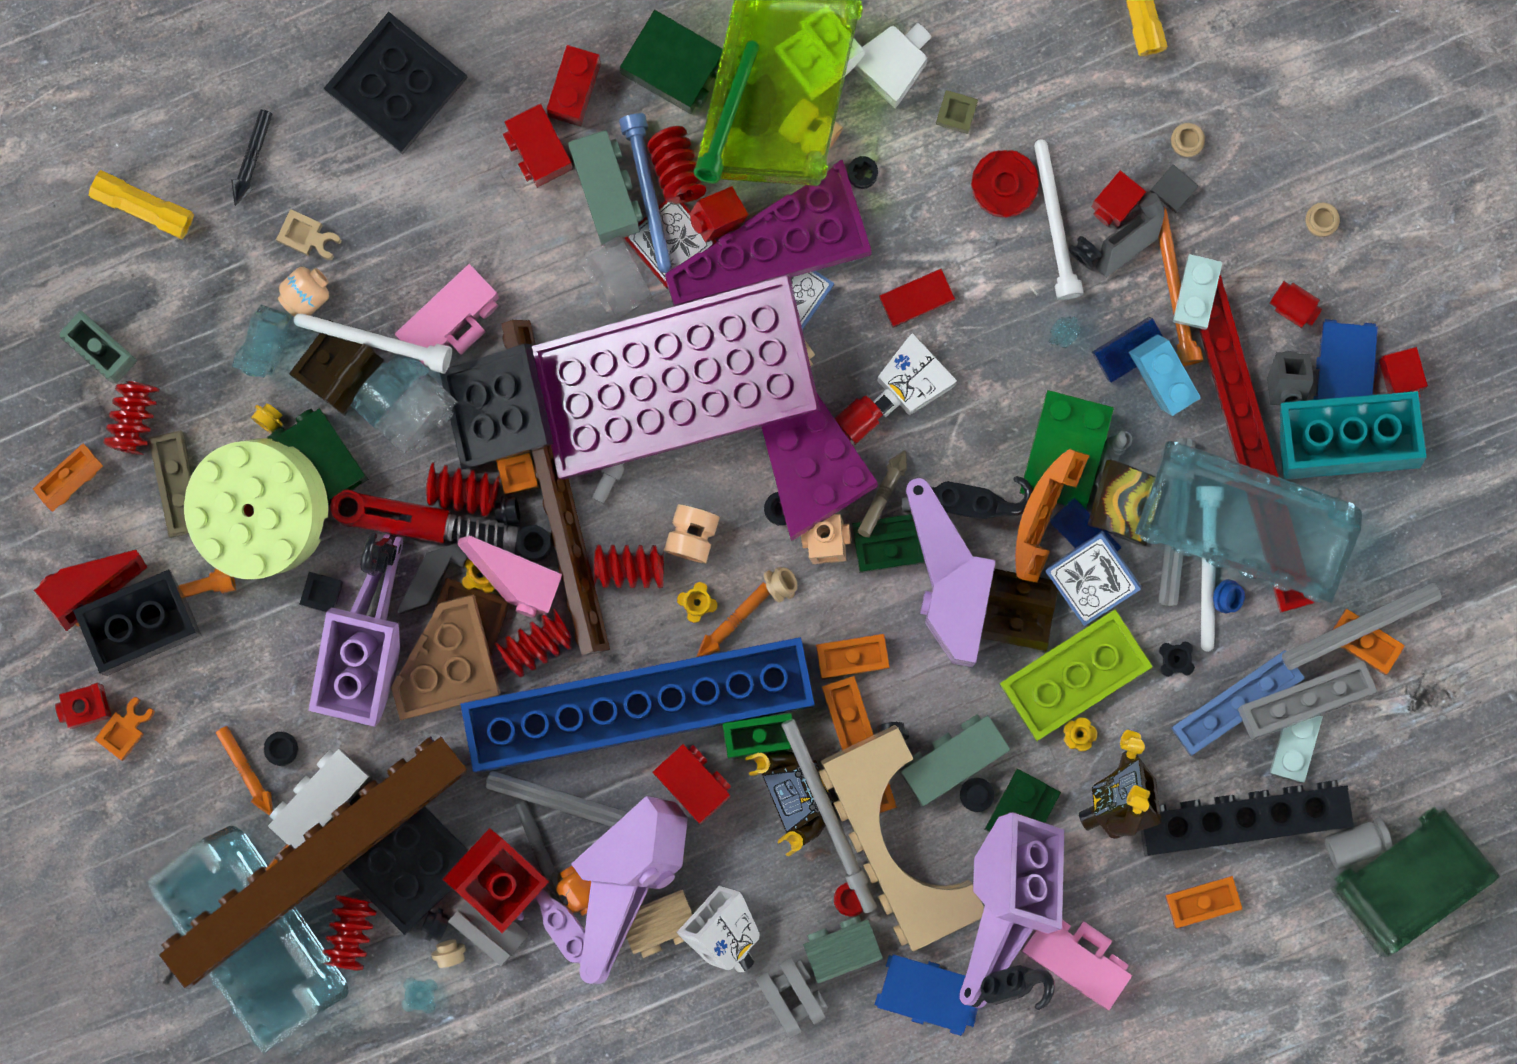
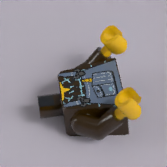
M1128 729L1124 731L1120 740L1121 749L1127 751L1122 753L1118 768L1112 774L1094 784L1092 787L1093 806L1079 812V819L1087 831L1101 825L1109 837L1113 839L1123 836H1134L1138 831L1161 824L1156 779L1137 755L1144 751V742L1141 740L1140 733Z
M794 752L756 753L745 758L746 761L753 759L757 763V769L748 772L749 775L762 774L786 831V834L778 839V844L784 840L791 844V851L785 854L789 857L821 834L826 827ZM813 760L815 768L819 774V771L821 770L818 766L817 761ZM822 781V784H823V786H824V788H825V790H826V793H827V795H828V797H829V799H830V802H831L832 806H834V804H833L834 801H833L832 796H831V794H830V792L834 791V788H832V789H830V790L827 791V789H826V787H825V785H824V783H823V781Z

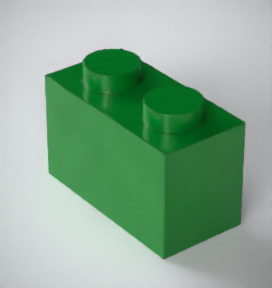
M792 714L723 723L728 760L746 758L756 753L767 754L793 751L781 725L785 721L792 719Z

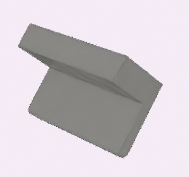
M468 902L459 911H456L448 921L500 966L505 965L528 937V932L515 921L501 933Z

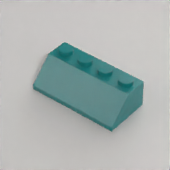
M1418 391L1281 403L1280 450L1284 480L1421 468L1427 456Z

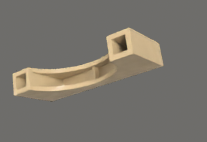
M893 725L821 760L824 769L819 771V775L827 791L834 788L839 800L833 804L842 822L848 819L854 832L848 835L856 852L864 851L869 863L863 865L871 883L878 882L884 893L878 896L887 915L893 913L899 924L893 927L901 946L908 944L912 952L980 920L983 915L984 906L979 897L973 892V884L970 880L954 885L929 884L906 873L890 856L880 829L879 814L881 800L885 788L893 775L902 766L913 760L899 728Z

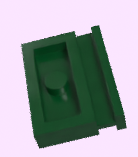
M912 514L878 519L870 537H864L858 533L862 522L852 523L859 573L925 564Z
M1017 768L984 830L990 832L998 817L1012 812L1045 823L1061 792Z

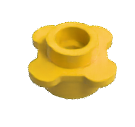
M468 558L465 562L467 572L466 576L462 579L463 586L468 590L478 588L482 589L485 593L493 592L495 590L494 586L484 575L482 578L477 576L481 571Z
M702 582L695 583L693 589H690L687 593L681 592L677 597L678 605L684 607L688 613L687 619L692 623L699 622L701 616L708 612H715L718 606L717 601L711 599L707 593V585ZM696 599H699L701 602L698 606L694 604Z

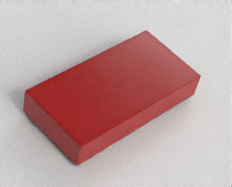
M938 269L879 295L892 328L955 301V297L942 269Z

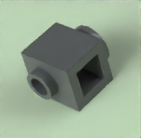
M1294 351L1276 352L1267 377L1270 405L1307 400L1314 382L1310 354H1299Z

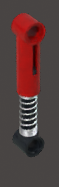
M343 490L334 496L331 501L333 517L346 527L363 528L442 544L445 543V540L452 541L457 539L459 541V538L472 536L498 548H504L505 551L513 552L515 555L524 557L531 562H539L546 559L552 550L550 535L543 527L538 525H520V527L510 525L507 528V525L500 527L498 523H495L494 526L489 525L488 521L486 524L479 523V519L476 522L470 521V518L463 520L461 516L457 519L456 515L450 514V510L361 494L352 490ZM348 500L356 501L358 504L356 514L351 517L342 516V504ZM368 510L397 515L399 520L370 515ZM531 535H539L544 540L543 547L537 552H530L525 548L526 539Z

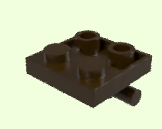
M319 333L290 371L289 375L345 416L386 361L364 343L360 344Z

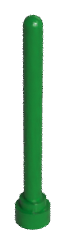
M754 40L746 43L708 153H704L697 160L694 175L703 182H719L724 170L721 154L759 50V44Z

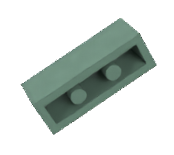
M607 130L568 142L601 245L639 233L638 221L643 220L638 201H630L627 190L633 189L627 169L620 171L617 160L623 157L617 139L610 140Z
M976 714L961 724L963 732L953 738L949 733L945 734L932 743L935 750L924 757L919 751L912 756L913 760L904 765L906 768L900 774L922 807L1011 750L988 715L981 719Z

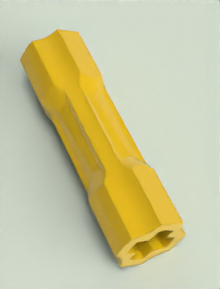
M1126 0L1138 55L1148 56L1166 50L1168 46L1162 24L1158 19L1154 0Z
M102 170L97 173L89 189L88 196L153 224L158 229L180 239L185 237L193 222L194 214L192 211L144 192Z

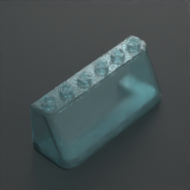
M1168 441L1161 454L1135 529V534L1140 535L1142 540L1151 544L1163 543L1172 546L1173 550L1185 556H1192L1194 554L1206 558V562L1220 568L1228 566L1237 569L1244 577L1250 579H1257L1259 577L1271 581V584L1280 590L1289 591L1293 589L1302 592L1306 598L1314 602H1323L1324 600L1332 603L1361 532L1362 511L1347 501L1179 442Z
M228 826L201 839L146 883L151 888L154 898L163 906L172 919L173 926L182 935H185L193 928L190 922L205 910L212 914L221 907L218 902L219 899L234 888L238 892L249 885L246 879L262 866L266 868L267 865L245 833L235 826ZM295 907L209 973L212 983L221 991L230 1004L233 1014L240 1019L249 1032L252 1042L259 1047L263 1054L278 1046L348 996L349 992L348 985L337 967L323 964L330 962L331 959L322 953L324 948Z

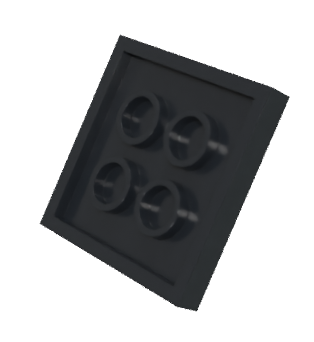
M388 12L323 89L403 155L468 77L398 18Z
M531 344L518 345L448 368L446 373H440L461 470H470L554 444Z
M425 806L343 869L342 872L403 935H406L452 890L442 879L469 850Z

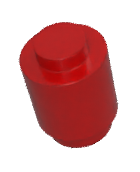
M1286 281L1282 282L1269 302L1270 305L1276 308L1275 312L1300 328L1305 323L1312 326L1322 311L1317 306L1320 302L1319 298L1297 284L1292 283L1290 285Z
M865 395L860 400L856 398L834 419L849 441L856 445L879 424L878 420L883 416V413Z

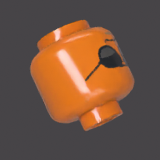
M570 866L560 873L563 879L556 885V892L564 905L573 914L580 913L581 916H584L588 910L591 881L582 880L575 868Z

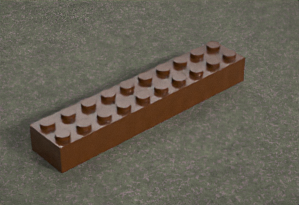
M431 736L415 748L417 755L410 761L406 762L404 758L400 759L387 770L388 778L380 784L375 779L360 790L359 795L361 798L357 802L350 805L346 801L331 813L333 817L331 822L324 827L318 823L303 835L306 840L296 849L292 845L286 847L274 857L278 863L269 870H266L263 866L246 879L249 882L247 887L240 892L234 888L219 899L218 902L221 907L210 914L209 911L205 910L190 922L193 928L182 936L181 933L177 932L162 943L161 946L164 948V951L159 956L185 989L193 987L465 776L467 769L444 739L439 737L434 741Z

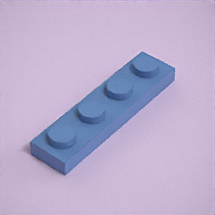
M1286 650L1171 727L1189 756L1194 755L1243 720L1238 711L1240 706L1293 687L1305 679L1298 667L1288 670L1285 666L1282 654Z

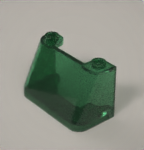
M1435 806L1418 817L1421 824L1416 827L1417 829L1363 868L1354 871L1349 867L1334 878L1337 884L1330 888L1379 957H1389L1398 952L1500 877L1493 865L1445 808L1438 811Z

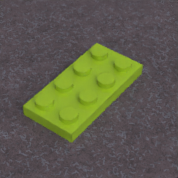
M1114 609L999 683V685L1037 742L1153 666L1116 609Z

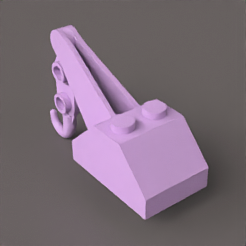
M646 796L571 863L582 880L591 881L585 930L573 912L567 906L551 898L544 889L534 898L540 905L544 928L564 957L570 962L580 964V977L584 982L602 984L607 980L613 963L648 889L666 887L674 880V874L682 867L688 817L677 802ZM522 912L517 917V919L520 921L524 919V915Z

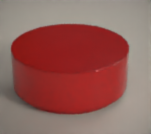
M847 882L840 885L834 894V905L838 912L848 917L861 914L863 909L855 890H851Z

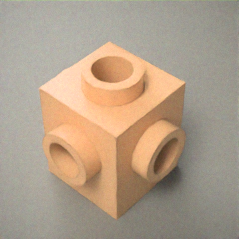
M834 514L826 520L818 522L812 529L801 535L803 549L808 548L809 559L812 564L847 561L846 544H851L850 524H844L840 514Z

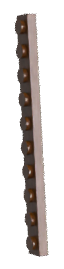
M509 320L501 323L503 330L502 339L506 349L522 344L536 345L530 320ZM551 445L533 450L535 475L540 482L543 494V508L548 515L551 527V541L556 548L560 564L559 573L562 574L561 579L564 581L568 597L567 607L572 614L576 630V643L580 648L581 655L609 651L610 646L569 478L564 480L558 479Z

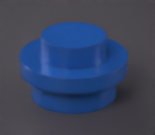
M1231 579L1222 581L1216 587L1213 594L1216 610L1225 614L1238 611L1245 600L1244 589Z

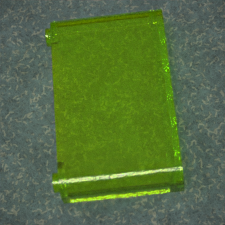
M734 0L698 158L702 157L704 153H708L746 43L750 40L756 41L759 44V50L721 154L724 170L720 180L818 186L822 179H825L828 171L827 156L857 20L861 18L863 12L861 0Z

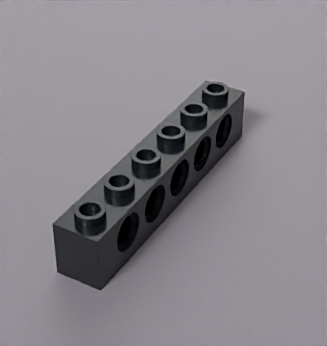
M1337 780L1317 783L1318 790L1304 791L1303 785L1282 788L1283 795L1270 796L1269 790L1248 793L1249 799L1240 801L1235 800V794L1214 797L1215 804L1201 806L1200 799L1180 802L1181 809L1167 811L1166 804L1159 805L1161 824L1141 830L1144 856L1354 827L1348 785L1338 787ZM1310 798L1317 799L1322 805L1321 814L1317 818L1310 817L1306 813L1305 804ZM1276 803L1283 804L1288 811V816L1282 823L1276 822L1271 816V808ZM1241 808H1248L1254 816L1253 823L1247 828L1239 825L1236 819L1237 812ZM1208 812L1216 814L1219 818L1220 825L1215 832L1206 831L1202 825V819ZM1173 817H1178L1185 823V832L1180 837H1174L1168 831V823Z

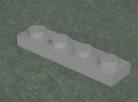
M1363 660L1244 704L1238 708V711L1252 741L1373 696L1377 693V689Z

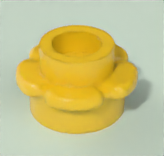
M266 403L263 408L259 405L254 407L256 411L251 416V419L267 432L272 434L278 427L283 426V423L280 421L283 415L270 404Z
M1079 717L1075 721H1069L1063 730L1065 744L1070 749L1076 748L1081 752L1090 749L1092 742L1097 739L1096 728L1091 725L1090 720ZM1078 731L1083 732L1082 738L1077 737Z

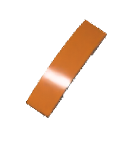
M1071 449L1067 450L1052 463L1035 486L1024 509L1018 529L1015 551V566L1018 578L1038 582L1050 553L1049 550L1039 546L1064 484L1077 487L1089 455Z

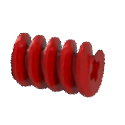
M683 126L665 128L653 135L647 144L648 151L652 154V163L656 166L655 171L659 177L660 187L663 189L664 199L674 204L692 202L704 196L707 191L706 186L700 184L702 181L694 175L697 162L692 160L695 157V153L689 149L691 142L689 138L685 137L687 130Z
M125 381L126 383L115 386V390L122 394L123 397H116L112 400V403L120 408V410L109 413L110 418L118 423L106 426V430L115 436L104 438L103 443L117 451L144 455L136 450L137 446L148 445V441L141 438L140 433L151 432V428L142 422L143 420L154 418V415L145 409L146 406L157 405V402L148 397L149 393L159 392L160 388L143 383Z
M432 462L426 483L427 503L433 507L440 498L441 507L447 509L453 501L454 509L457 512H460L467 503L468 513L472 515L480 506L481 515L487 517L496 503L500 476L498 475L494 483L490 484L488 473H484L480 481H476L475 471L471 470L467 478L464 479L461 468L458 467L453 476H450L448 465H444L440 473H436L435 464Z
M597 545L594 556V584L600 578L603 588H608L611 578H613L616 587L622 588L624 580L627 578L630 588H635L638 580L641 579L644 588H649L652 579H655L657 587L663 588L664 551L662 555H659L656 545H652L649 554L646 555L643 546L638 545L635 555H632L629 545H624L622 553L618 554L615 545H611L608 554H604L602 546Z
M555 608L553 609L555 620L552 621L544 614L541 616L543 627L540 628L532 621L529 623L531 634L528 635L520 628L517 630L519 641L516 642L508 635L506 637L507 648L504 649L497 642L495 643L510 670L520 678L525 676L524 665L532 671L537 669L536 658L544 664L548 663V651L556 657L560 656L559 644H562L568 650L572 649L571 635Z
M336 895L335 899L342 903L343 907L332 909V913L338 916L340 921L329 922V927L337 931V934L326 936L325 940L333 944L334 948L323 950L322 953L331 959L330 962L323 964L354 971L363 970L364 965L358 962L356 958L366 957L368 952L359 947V944L369 943L371 938L363 934L362 931L370 930L374 927L365 918L375 916L377 911L368 906L369 903L373 902Z

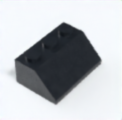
M170 569L73 610L99 674L109 676L202 636L190 606Z

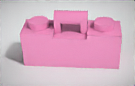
M468 264L395 333V336L398 340L426 348L429 345L441 344L449 346L451 344L462 355L486 332L476 320L480 316L486 319L497 309L498 293ZM468 323L471 328L456 340L453 336ZM418 360L425 368L427 367L424 361Z
M1062 920V929L1047 934L1034 929L1020 951L1106 1010H1110L1133 976L1126 971L1129 966L1127 963L1111 954L1109 959L1103 956L1112 940L1084 921L1080 924L1074 935L1068 932L1071 925ZM1081 937L1098 947L1094 954L1078 944Z

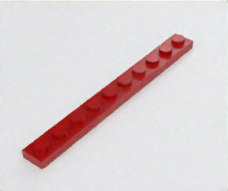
M1219 275L1208 327L1206 330L1199 328L1279 612L1282 613L1312 605L1315 602L1221 275Z

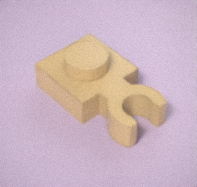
M291 209L276 238L277 242L309 256L312 247L316 248L320 256L326 260H333L334 255L324 250L325 244L328 241L340 244L342 240L335 233H319L323 226L320 222Z

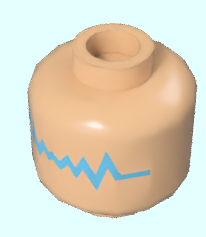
M299 267L280 283V296L278 300L285 310L294 317L297 314L311 316L329 299V292L326 287L329 281L317 268L311 271L308 268Z

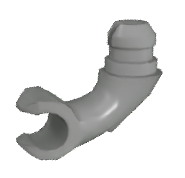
M1120 431L1107 438L1094 480L1097 488L1099 487L1106 460L1112 459L1119 462L1120 456L1123 455L1126 448L1131 446L1132 436L1129 432Z

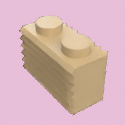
M683 889L640 906L626 936L633 955L641 952L642 957L645 958L662 951L660 944L673 939L675 945L684 942L677 931L693 913Z

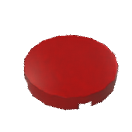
M1013 150L993 151L983 157L973 171L971 182L973 197L981 209L992 216L1002 218L1020 215L1030 208L1037 196L1039 187L1038 174L1033 163L1028 157Z

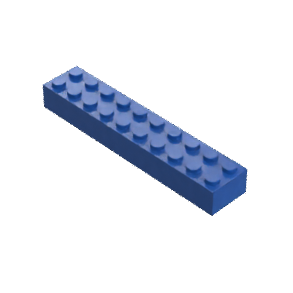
M801 637L460 703L472 769L475 773L721 726L723 723L783 714L815 706Z

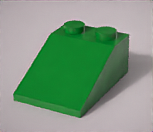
M1047 390L1023 477L1031 484L1033 490L1046 470L1067 450L1071 449L1089 455L1077 487L1064 484L1057 504L1086 511L1114 407ZM1021 486L1019 494L1024 495L1025 492Z

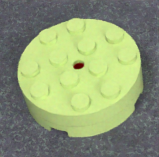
M257 438L234 442L217 448L199 463L186 489L184 515L188 533L193 544L209 564L229 576L241 579H261L292 570L301 565L314 553L322 540L319 539L324 519L328 518V499L320 474L303 453L293 446L287 447L279 442L272 441V439Z

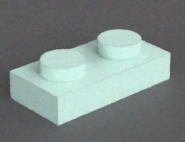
M1191 254L1188 255L1174 313V323L1204 330L1207 329L1221 271V261Z
M1316 716L1281 730L1269 774L1300 783L1305 782L1323 716Z

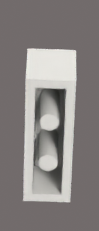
M338 749L335 753L329 750L317 763V766L320 768L319 771L311 779L305 776L293 789L297 795L288 804L284 801L280 803L269 816L273 821L268 827L284 842L292 845L295 849L306 841L303 835L318 823L324 827L333 820L331 813L346 801L350 803L372 779L343 750Z

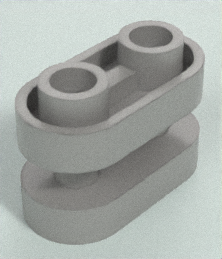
M789 958L779 964L784 973L783 975L772 980L769 974L765 972L755 978L788 1037L791 1039L802 1032L797 1022L809 1016L815 1025L826 1018L823 1011L828 1009V1006L818 990L811 993L805 982L811 977L801 960L794 963L792 958ZM792 986L801 1002L799 1006L792 1010L788 1009L780 995L781 991Z

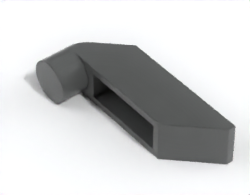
M1149 193L1143 196L1139 201L1142 212L1103 241L1100 251L1102 257L1097 261L1096 269L1106 278L1158 239L1164 219V206L1156 193Z
M458 543L426 553L397 610L398 613L404 614L430 605L451 562L462 568L465 566L468 556L457 545Z

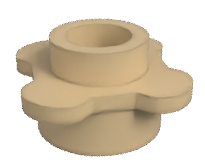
M777 567L774 572L768 570L764 573L767 590L775 601L780 603L784 601L785 597L788 599L794 597L797 590V580L788 568Z

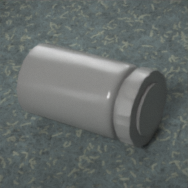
M1381 817L1374 819L1373 822L1368 821L1325 837L1329 856L1336 869L1379 855L1383 850L1387 852L1393 849L1389 829Z

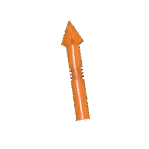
M764 582L711 635L705 634L696 657L720 651L719 645L735 630V627L737 628V625H740L742 620L744 621L770 595Z
M228 726L216 731V735L234 766L238 768L237 771L243 777L244 783L253 796L251 803L270 816L273 812L271 792L265 791L255 772L249 766L250 764L247 763L248 760Z

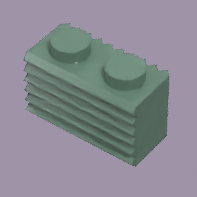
M79 311L60 332V338L112 384H117L137 362L136 358L83 311Z
M856 916L840 922L841 930L831 934L828 933L827 928L807 935L809 942L803 944L817 983L883 959L868 919L861 922L860 917Z

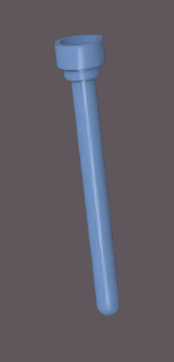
M643 113L630 114L619 119L621 133L626 135V139L631 142L658 270L662 273H667L671 269V262L644 142L646 130H648L646 115Z

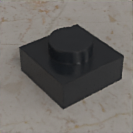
M309 572L299 605L322 612L336 608L343 581Z

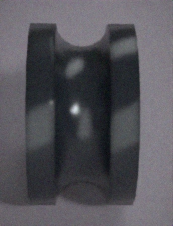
M859 156L853 159L849 164L847 172L850 183L859 189H867L873 186L878 177V167L875 161L866 156ZM864 165L869 166L868 173H872L870 178L864 177L862 181L855 178L857 177V172H853L855 167L861 169Z
M1079 236L1077 239L1078 244L1076 246L1071 245L1068 250L1083 266L1091 269L1094 266L1093 260H1100L1102 254L1090 241L1083 236Z

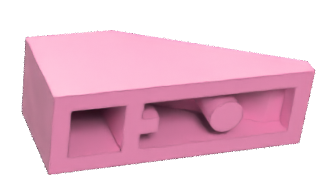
M472 536L459 538L457 545L508 603L517 606L516 612L535 618L536 614L549 613L562 574Z

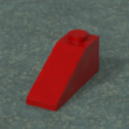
M132 550L62 568L55 574L46 576L39 586L34 589V592L65 631H68L78 623L73 610L119 591L148 567L139 552Z

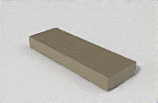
M180 430L148 437L169 538L188 535L184 515V501L192 471L184 432Z

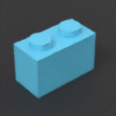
M1157 334L1129 352L1160 409L1173 416L1201 399L1168 339Z

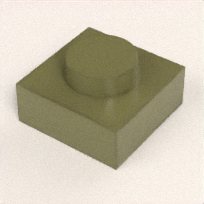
M946 90L936 125L968 134L978 99Z

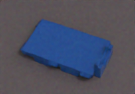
M1325 319V322L1322 324L1319 357L1316 360V369H1319L1317 396H1314L1313 400L1373 395L1374 374H1377L1378 363L1375 362L1378 327L1375 323L1354 325Z
M894 954L888 956L886 967L889 968L882 993L877 994L874 1004L877 1008L910 1017L912 1022L922 1025L924 1022L948 1028L950 1033L959 1036L965 1032L966 1025L974 1027L978 1008L964 1005L960 1000V990L965 980V975L942 969L940 964L928 961V964Z

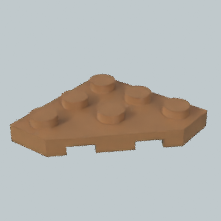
M474 594L444 601L437 606L431 620L391 687L400 720L459 706L460 703L486 699L501 694Z

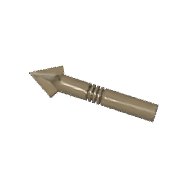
M906 450L888 461L889 464L886 466L888 471L858 529L860 535L870 537L899 477L905 476V471L907 470Z

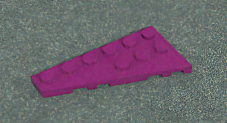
M843 159L835 163L830 170L819 177L817 175L807 181L805 186L793 194H787L744 222V225L733 233H727L718 239V242L702 253L698 252L667 272L665 279L673 306L787 275L791 278L871 256L872 250Z
M818 394L817 397L821 411L761 426L791 541L812 529L818 522L826 520L878 487V482Z

